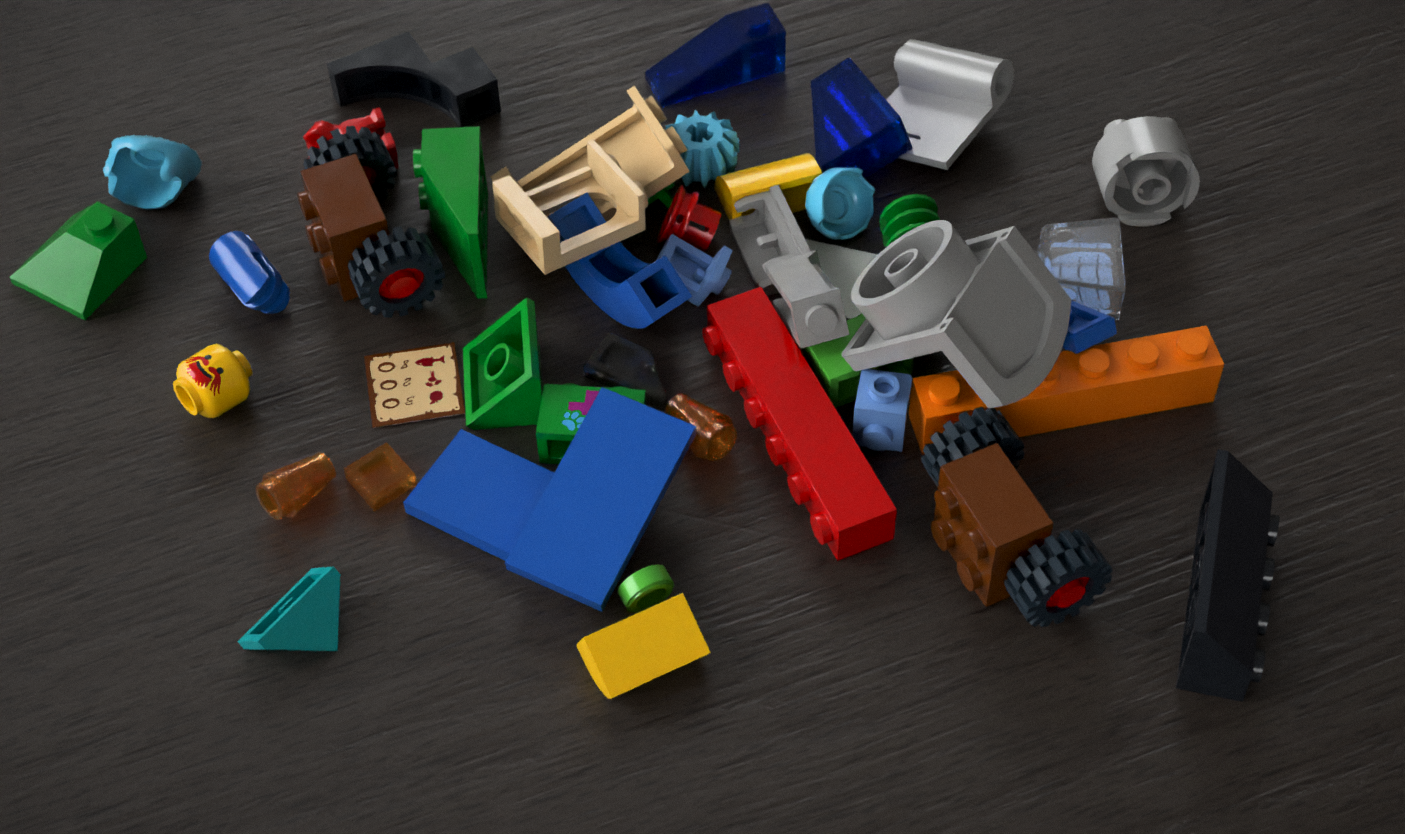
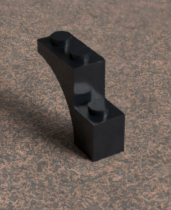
M407 31L327 63L333 96L340 107L363 100L378 98L408 99L430 105L442 111L454 120L459 127H467L501 112L497 78L473 47L431 63L415 39Z

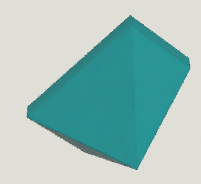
M334 566L311 568L237 642L244 650L338 651L340 573Z

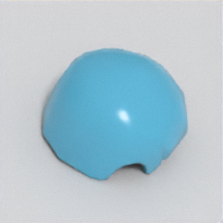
M830 168L815 177L807 190L805 208L811 224L825 237L832 240L851 239L867 228L874 213L873 194L875 188L862 176L863 170L859 168Z

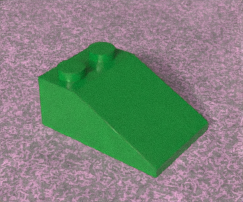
M480 126L422 129L421 149H413L415 178H423L424 182H419L420 209L429 210L433 232L477 299L487 298L489 190Z

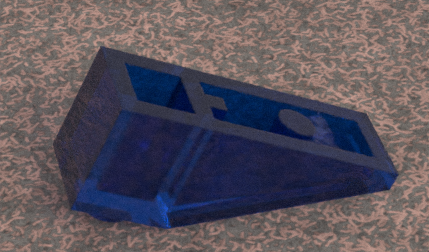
M769 3L727 14L645 71V79L660 106L665 107L785 71L786 30Z

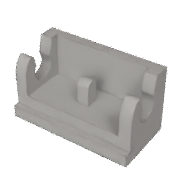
M775 185L771 186L769 191L749 195L736 201L734 206L737 212H745L749 209H755V211L750 215L739 216L729 221V230L755 287H762L767 296L779 293V291L766 274L765 264L811 252L780 186Z

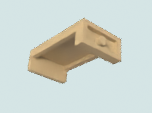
M633 86L627 90L634 103L630 109L519 181L515 180L507 167L499 170L490 178L492 181H496L510 175L524 192L530 191L588 166L587 142L592 139L607 154H612L617 159L621 169L632 181H637L642 185L647 198H650L690 171L680 154L687 151V148L674 127L671 126L664 130L661 123L667 120L653 96L651 95L644 100L636 87ZM591 198L606 222L614 217L617 210L612 203L601 198Z

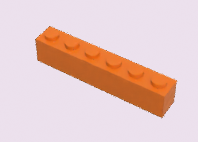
M1207 325L1094 345L1078 354L1069 350L1061 351L1052 370L1035 390L1017 402L996 407L995 409L1004 415L1018 437L1214 402L1224 362ZM958 370L912 378L909 418L922 455H925L923 452L925 445L933 444L930 439L935 432L943 433L945 431L943 425L949 420L954 424L959 421V414L967 411L969 416H972L974 408L982 407L985 411L988 408Z

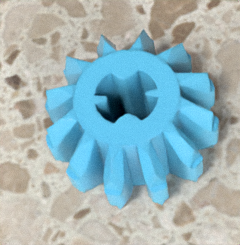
M695 109L692 117L688 118L683 115H677L674 124L666 125L665 130L671 126L674 127L687 148V151L680 154L690 171L682 176L685 186L698 181L705 188L709 180H716L717 176L735 171L737 153L739 152V138H737V132L733 131L730 119L718 120L715 111L707 116H700Z

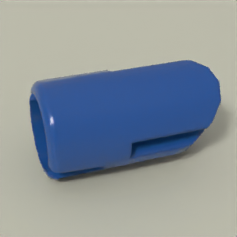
M232 231L222 235L214 242L209 253L210 264L243 305L253 310H261L265 314L279 313L287 307L290 300L287 284L249 235H245L242 231Z

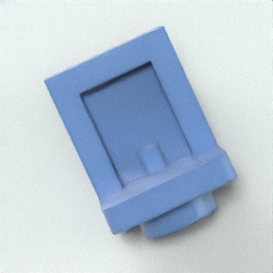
M671 234L665 241L657 260L666 255L693 296L687 301L699 307L711 292L718 295L726 285L732 272L726 265L733 250L724 245L714 257H711Z
M875 369L861 370L854 406L852 433L858 446L876 451H903L908 403L912 385L911 375Z

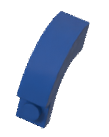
M587 192L547 217L560 231V242L606 223V220ZM617 242L565 266L580 288L602 311L617 322L630 328H645L693 297L666 255L651 264L645 263L633 256L621 242Z

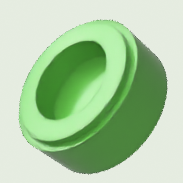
M651 565L638 570L625 579L618 588V595L629 612L639 613L663 602L671 594L674 582L663 565Z

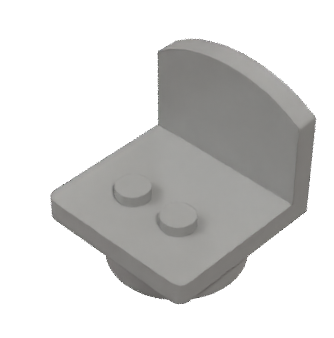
M946 220L931 221L910 230L888 245L866 266L857 278L851 291V300L866 319L842 352V357L854 371H860L942 351L989 409L1006 406L1028 396L1044 381L1060 355L1068 331L1071 298L1015 226L964 241L950 222Z

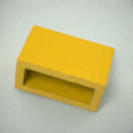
M806 153L717 176L715 191L729 221L739 216L750 215L755 211V209H749L745 212H737L734 206L736 201L749 195L769 191L770 187L775 185L780 186L793 213L806 209L807 190L814 178L822 174V171L814 157Z
M683 593L587 635L576 644L590 675L608 699H612L711 653Z

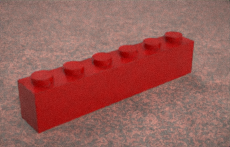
M762 287L707 305V327L702 329L705 345L712 356L718 355L721 359L723 373L729 388L733 392L739 390L743 397L744 409L749 423L754 429L760 427L765 435L766 449L771 461L775 466L782 465L787 473L788 487L794 501L798 505L805 504L811 515L810 523L817 541L821 545L827 543L836 560L839 561L893 540L897 513L895 505Z

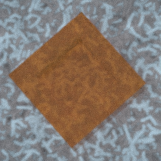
M387 442L343 468L348 482L374 512L417 485L414 472Z

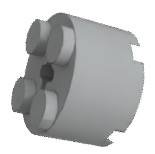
M1154 116L1137 117L1129 120L1116 119L1105 127L1104 136L1095 147L1092 166L1105 205L1109 211L1111 210L1118 216L1119 221L1137 227L1158 225L1172 219L1170 213L1182 204L1184 209H1186L1193 202L1199 190L1200 177L1184 135L1174 119Z

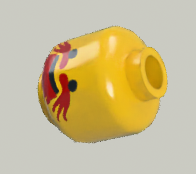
M220 344L209 345L178 365L177 379L173 382V388L180 403L190 414H200L210 419L216 418L248 398L250 392L248 378L252 376V368L240 351L235 350L231 352Z

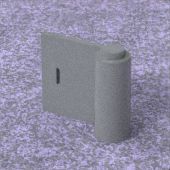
M912 39L907 41L904 46L898 49L894 58V69L897 72L899 86L852 138L853 147L948 170L1010 94L1014 79L1012 62L1004 58Z

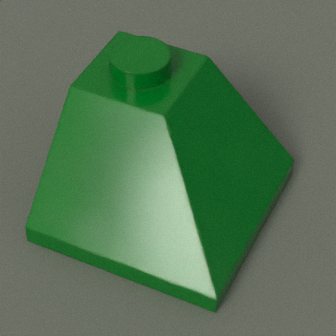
M97 201L73 215L9 278L12 284L86 320L147 258L135 219Z

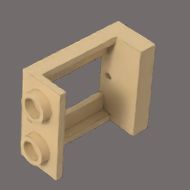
M593 139L587 142L588 166L530 191L524 192L510 175L492 182L496 219L545 275L646 230L645 208L648 206V198L644 188L639 182L632 181L621 169L617 159L612 154H607ZM586 192L591 198L608 200L615 206L617 212L612 219L563 242H560V231L546 217V215L559 210Z

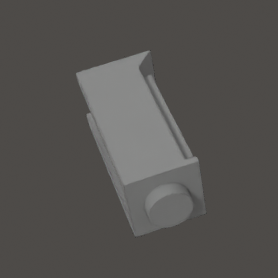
M817 250L765 264L766 274L783 297L773 300L774 308L801 349L850 335L840 288H835L821 270Z

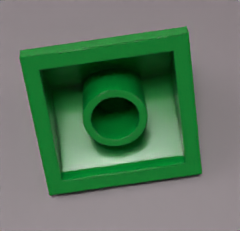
M527 297L463 347L466 427L472 430L537 425L543 392L540 344L535 303Z

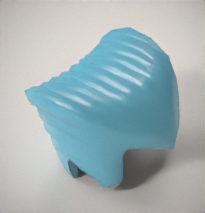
M131 135L115 138L111 142L112 147L109 149V155L105 161L106 165L103 168V172L106 177H109V194L126 205L151 210L165 208L174 202L187 184L199 174L202 162L197 152L183 143H176L161 137Z

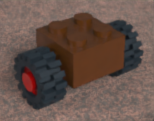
M346 126V134L342 135L339 129L330 131L333 136L332 139L327 140L322 136L316 140L320 148L311 146L307 151L310 159H304L303 165L305 170L300 171L305 191L297 193L305 220L312 219V224L305 225L311 248L314 253L320 252V254L324 255L323 258H319L325 281L328 286L337 285L344 302L359 297L363 307L366 310L369 308L371 314L376 316L382 311L384 317L392 318L394 311L397 310L401 317L408 315L407 308L414 306L415 310L418 311L423 308L421 302L423 299L431 302L436 297L433 290L441 291L443 286L441 279L445 278V272L431 241L425 233L421 232L418 234L416 228L409 227L404 234L402 227H393V233L389 235L386 218L376 198L384 200L388 196L386 188L393 189L395 185L393 177H397V170L385 143L376 132L371 134L369 128L361 127L359 133H357L355 126Z
M982 407L974 408L972 416H969L967 411L959 414L958 422L953 424L949 420L943 425L945 428L943 433L935 432L930 439L933 444H926L923 449L925 455L921 456L924 468L938 487V490L934 493L936 506L934 521L931 522V531L935 542L941 550H948L957 563L958 574L963 585L969 591L975 590L985 607L1011 597L1026 620L1035 627L1038 624L1041 627H1048L1052 621L1055 624L1064 622L1065 616L1068 614L1074 617L1080 613L1078 608L1084 604L1089 607L1095 602L1093 596L1102 595L1106 590L1104 584L1111 582L1112 575L1110 573L1113 572L1112 567L1086 532L1083 533L1082 530L1075 529L1071 534L1069 530L1060 532L1057 539L1051 535L1054 523L1017 472V468L1020 466L1017 461L1024 458L1025 453L1022 449L1025 446L1004 415L995 408H987L985 411Z

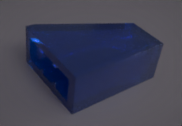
M850 57L811 80L816 162L822 173L830 168H859L863 170L862 176L866 178L913 149L901 117Z

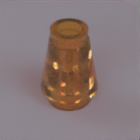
M684 393L674 396L668 402L665 409L666 414L696 426V436L690 445V449L698 458L716 461L731 451L737 439V431L733 427L732 419L729 416Z
M318 452L313 456L265 473L262 482L256 485V495L263 509L276 520H280L285 516L293 518L336 477V471L330 459L325 454Z

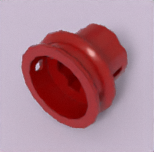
M681 185L666 213L657 242L666 241L673 234L705 252L714 237L721 218V212L698 203L699 192L696 191L689 194L685 192V187ZM693 221L705 228L704 230L690 225L689 222Z

